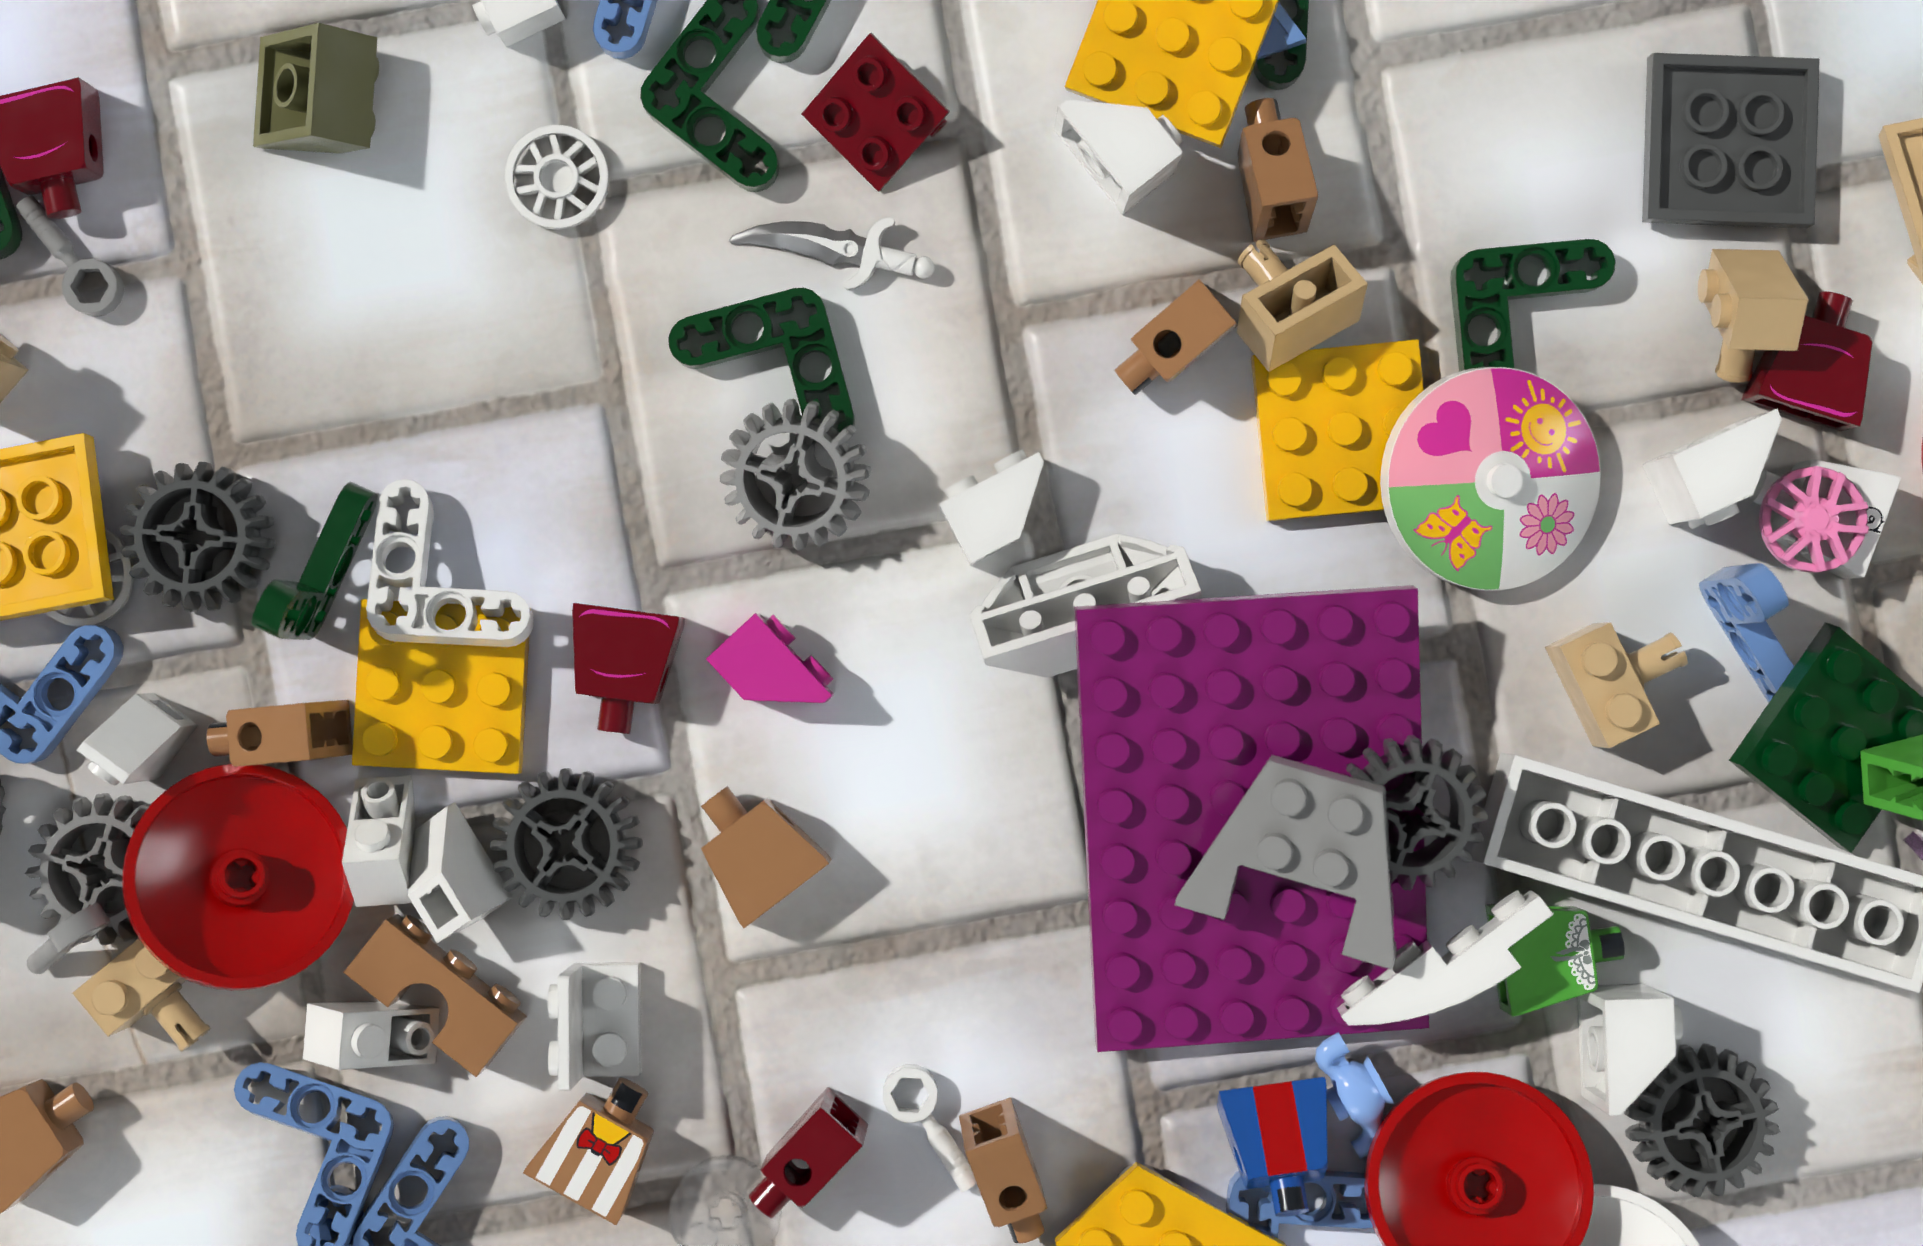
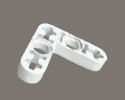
M403 479L396 480L387 485L381 492L378 501L366 606L367 618L377 634L386 640L394 642L511 647L524 642L532 632L534 625L533 614L524 598L517 593L499 590L426 587L434 514L433 503L424 487L416 481ZM406 496H411L415 504L419 506V509H410L408 512L407 527L411 534L401 532L402 519L397 510L393 508L394 506L403 505ZM397 547H407L415 552L413 566L404 573H393L386 569L385 561L387 555ZM385 583L400 588L399 603L404 611L408 612L407 616H399L396 620V625L392 626L381 615L382 611H390L393 607L394 593L389 586L383 587ZM411 586H412V589H411V590H408V589L404 588V587H411ZM447 603H458L465 607L466 616L464 622L452 630L439 628L435 621L437 611ZM482 604L481 610L488 617L503 616L504 609L512 607L516 617L521 619L520 621L511 622L509 631H501L498 623L494 620L480 619L482 630L475 631L478 623L475 606Z

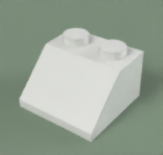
M1066 99L1058 105L1054 131L1122 215L1174 174L1183 154V151L1178 146L1183 140L1177 129L1165 116L1161 115L1156 119L1147 107Z
M1778 409L1742 419L1642 464L1669 525L1688 521L1691 529L1703 524L1709 526L1740 512L1736 502L1754 495L1782 418Z
M1643 983L1598 985L1597 990L1577 997L1581 1097L1609 1116L1622 1115L1676 1056V1040H1680L1683 1036L1682 1012L1678 1005H1674V998Z

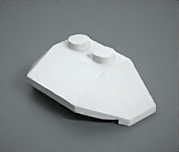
M1114 534L1012 566L991 589L983 603L977 605L969 615L985 665L1049 678L1077 669L1074 607L1201 599L1202 594L1184 547L1171 544L1169 547H1166L1151 540Z

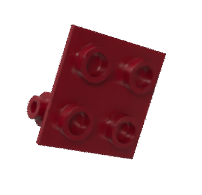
M871 32L801 115L880 192L929 135L934 137L942 130L947 123L945 117L950 111Z

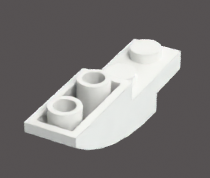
M1530 890L1523 896L1519 891H1515L1503 898L1492 908L1491 912L1495 917L1481 928L1476 930L1473 925H1470L1453 936L1446 943L1449 952L1442 957L1439 956L1427 940L1418 947L1414 941L1402 946L1397 950L1393 970H1386L1373 981L1368 975L1357 980L1341 994L1345 1002L1337 1007V1010L1347 1025H1378L1417 1018L1466 1001L1493 987L1521 968L1508 948L1552 916L1553 913L1541 897Z

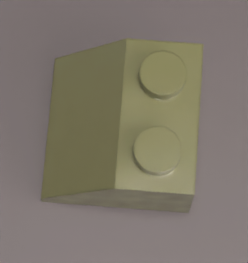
M315 23L260 37L253 147L339 154L370 148L371 137L376 124L373 112L374 83L379 74V60L376 56L378 37L322 23Z

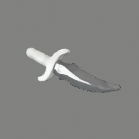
M891 217L877 221L870 228L867 238L856 235L851 229L835 231L820 223L781 221L757 225L732 235L729 240L733 245H759L788 250L812 257L827 265L842 262L854 263L860 267L852 278L843 283V287L847 290L855 289L865 284L872 277L876 268L892 270L910 276L915 273L917 277L928 278L933 274L935 267L933 261L928 257L922 256L917 258V254L881 246L882 234L895 225V220Z

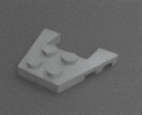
M1271 755L1194 872L1176 897L1175 905L1224 920L1229 910L1240 865L1355 898L1356 904L1342 955L1393 970L1397 949L1394 939V907L1390 883V851L1385 787Z

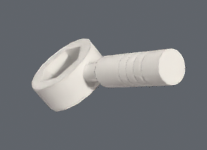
M905 1064L895 1068L887 1076L883 1086V1103L886 1110L893 1118L904 1123L920 1121L927 1131L928 1142L945 1165L947 1171H949L951 1177H953L960 1191L964 1192L970 1189L977 1182L969 1162L962 1154L960 1148H958L946 1127L938 1124L931 1113L937 1103L938 1086L934 1076L926 1068L916 1064ZM901 1078L921 1079L928 1096L919 1109L900 1108L892 1091Z

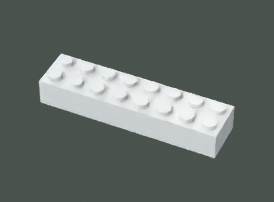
M1500 753L1484 808L1488 812L1489 819L1480 822L1478 828L1484 835V842L1474 843L1471 852L1472 860L1920 993L1923 983L1922 875L1521 756Z

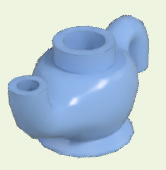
M1337 1032L1323 1040L1316 1048L1315 1060L1318 1067L1331 1079L1333 1087L1327 1089V1099L1339 1120L1342 1121L1350 1116L1362 1128L1361 1135L1351 1142L1359 1158L1362 1159L1368 1155L1375 1133L1383 1121L1385 1103L1394 1104L1368 1055L1364 1063L1346 1060L1345 1054L1350 1051L1340 1033Z

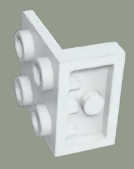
M641 962L572 964L558 975L557 984H550L548 991L549 1018L557 1019L558 1041H551L549 1044L548 1070L550 1076H558V1091H570L582 1077L639 1076L641 1074Z

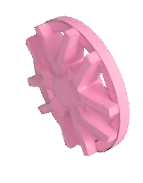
M1819 466L1796 469L1780 477L1765 494L1759 513L1761 536L1770 553L1787 567L1809 573L1829 571L1844 565L1860 548L1865 534L1869 530L1866 510L1868 505L1867 502H1864L1856 486L1843 473ZM1810 476L1806 494L1791 483L1795 479ZM1821 477L1832 480L1825 498L1818 495ZM1842 488L1850 497L1851 504L1836 505ZM1782 489L1797 502L1792 509L1776 501ZM1772 510L1788 519L1787 523L1775 531H1772L1770 522ZM1855 510L1856 526L1839 524L1838 513ZM1792 531L1798 539L1784 552L1776 540ZM1838 533H1853L1851 542L1844 550ZM1824 540L1827 541L1835 556L1834 559L1824 562L1820 541ZM1807 545L1812 563L1798 561L1793 557Z

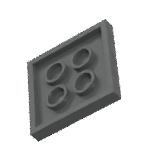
M1652 53L1647 58L1642 223L1809 228L1815 225L1820 59Z

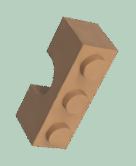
M399 914L385 919L343 973L386 1007L399 1001L412 984L423 983L438 989L446 999L448 1018L445 1026L432 1043L477 1077L489 1066L526 1019L527 1015L518 1009L521 1005L520 1000L505 987L495 983L491 988L474 974L477 971L476 965L462 953L454 949H450L447 953L431 941L432 934L419 919L411 915H406L405 918H402Z

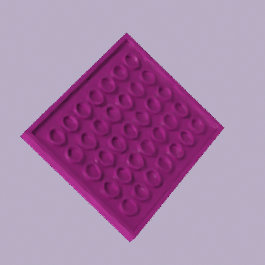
M1408 585L1074 607L1094 1031L1097 1052L1329 1036L1337 1032L1342 1035L1429 1028V1014L1409 1020L1378 1025H1347L1337 1010V1007L1345 1002L1341 994L1349 986L1367 975L1373 981L1388 970V968L1342 955L1356 904L1355 898L1240 865L1229 910L1224 920L1175 905L1176 897L1194 872L1271 755L1352 777L1346 770L1347 764L1353 763L1361 770L1364 769L1369 762L1364 758L1363 751L1364 748L1368 747L1380 757L1385 755L1383 749L1385 738H1392L1396 741L1401 751L1408 735H1415L1420 739L1422 745L1418 588ZM1406 773L1400 774L1383 785L1385 791L1393 790L1400 786L1405 779ZM1416 806L1413 810L1403 809L1402 811L1391 808L1403 820L1406 815L1416 816L1418 814L1424 816V813ZM1424 838L1418 841L1413 851L1425 847ZM1417 875L1412 890H1404L1396 878L1391 884L1396 949H1400L1411 941H1414L1418 947L1427 940L1426 886Z

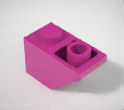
M755 613L706 658L743 700L825 703L834 696L827 687L833 680V677L812 655L803 661L792 650L789 644L796 638L774 614L765 621L760 614Z

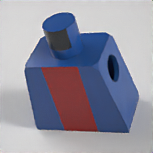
M1325 1077L1219 1091L1217 1100L1218 1113L1245 1188L1270 1187L1274 1212L1277 1217L1295 1216L1308 1212L1309 1208L1304 1182L1322 1179L1327 1171V1084Z

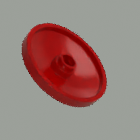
M227 764L191 774L165 790L149 806L136 825L129 841L123 864L122 890L126 911L132 927L142 944L163 966L178 976L201 986L238 991L264 988L287 980L305 970L330 948L342 931L351 912L354 899L342 866L347 834L346 825L336 809L318 790L295 775L265 765L233 767L232 764Z
M1489 1072L1455 1073L1433 1079L1415 1088L1405 1095L1385 1116L1375 1133L1366 1160L1364 1182L1366 1205L1371 1223L1382 1246H1580L1590 1223L1594 1200L1592 1168L1584 1143L1575 1126L1567 1115L1545 1094L1520 1080L1505 1075Z

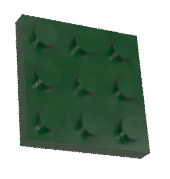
M1825 622L1729 761L1835 846L1852 853L1882 810L1864 804L1860 751L1922 735L1923 697L1839 626Z

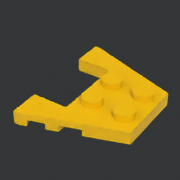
M1135 1162L1055 1237L1056 1246H1287L1276 1237L1261 1232L1230 1212L1226 1213L1204 1201L1197 1194L1138 1162Z

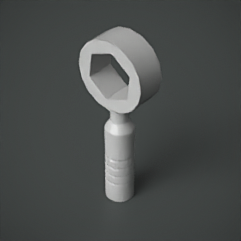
M27 196L17 203L15 209L51 254L55 258L62 260L69 268L65 272L62 281V292L67 303L75 310L91 316H104L114 311L121 303L124 294L123 280L119 272L111 265L93 258L79 260L73 252L72 243L52 219L47 218L46 211L34 196ZM87 273H102L109 285L101 301L98 303H85L78 291Z
M99 903L92 904L51 929L47 933L50 939L28 957V969L34 974L44 973L68 953L71 948L108 926L111 921Z

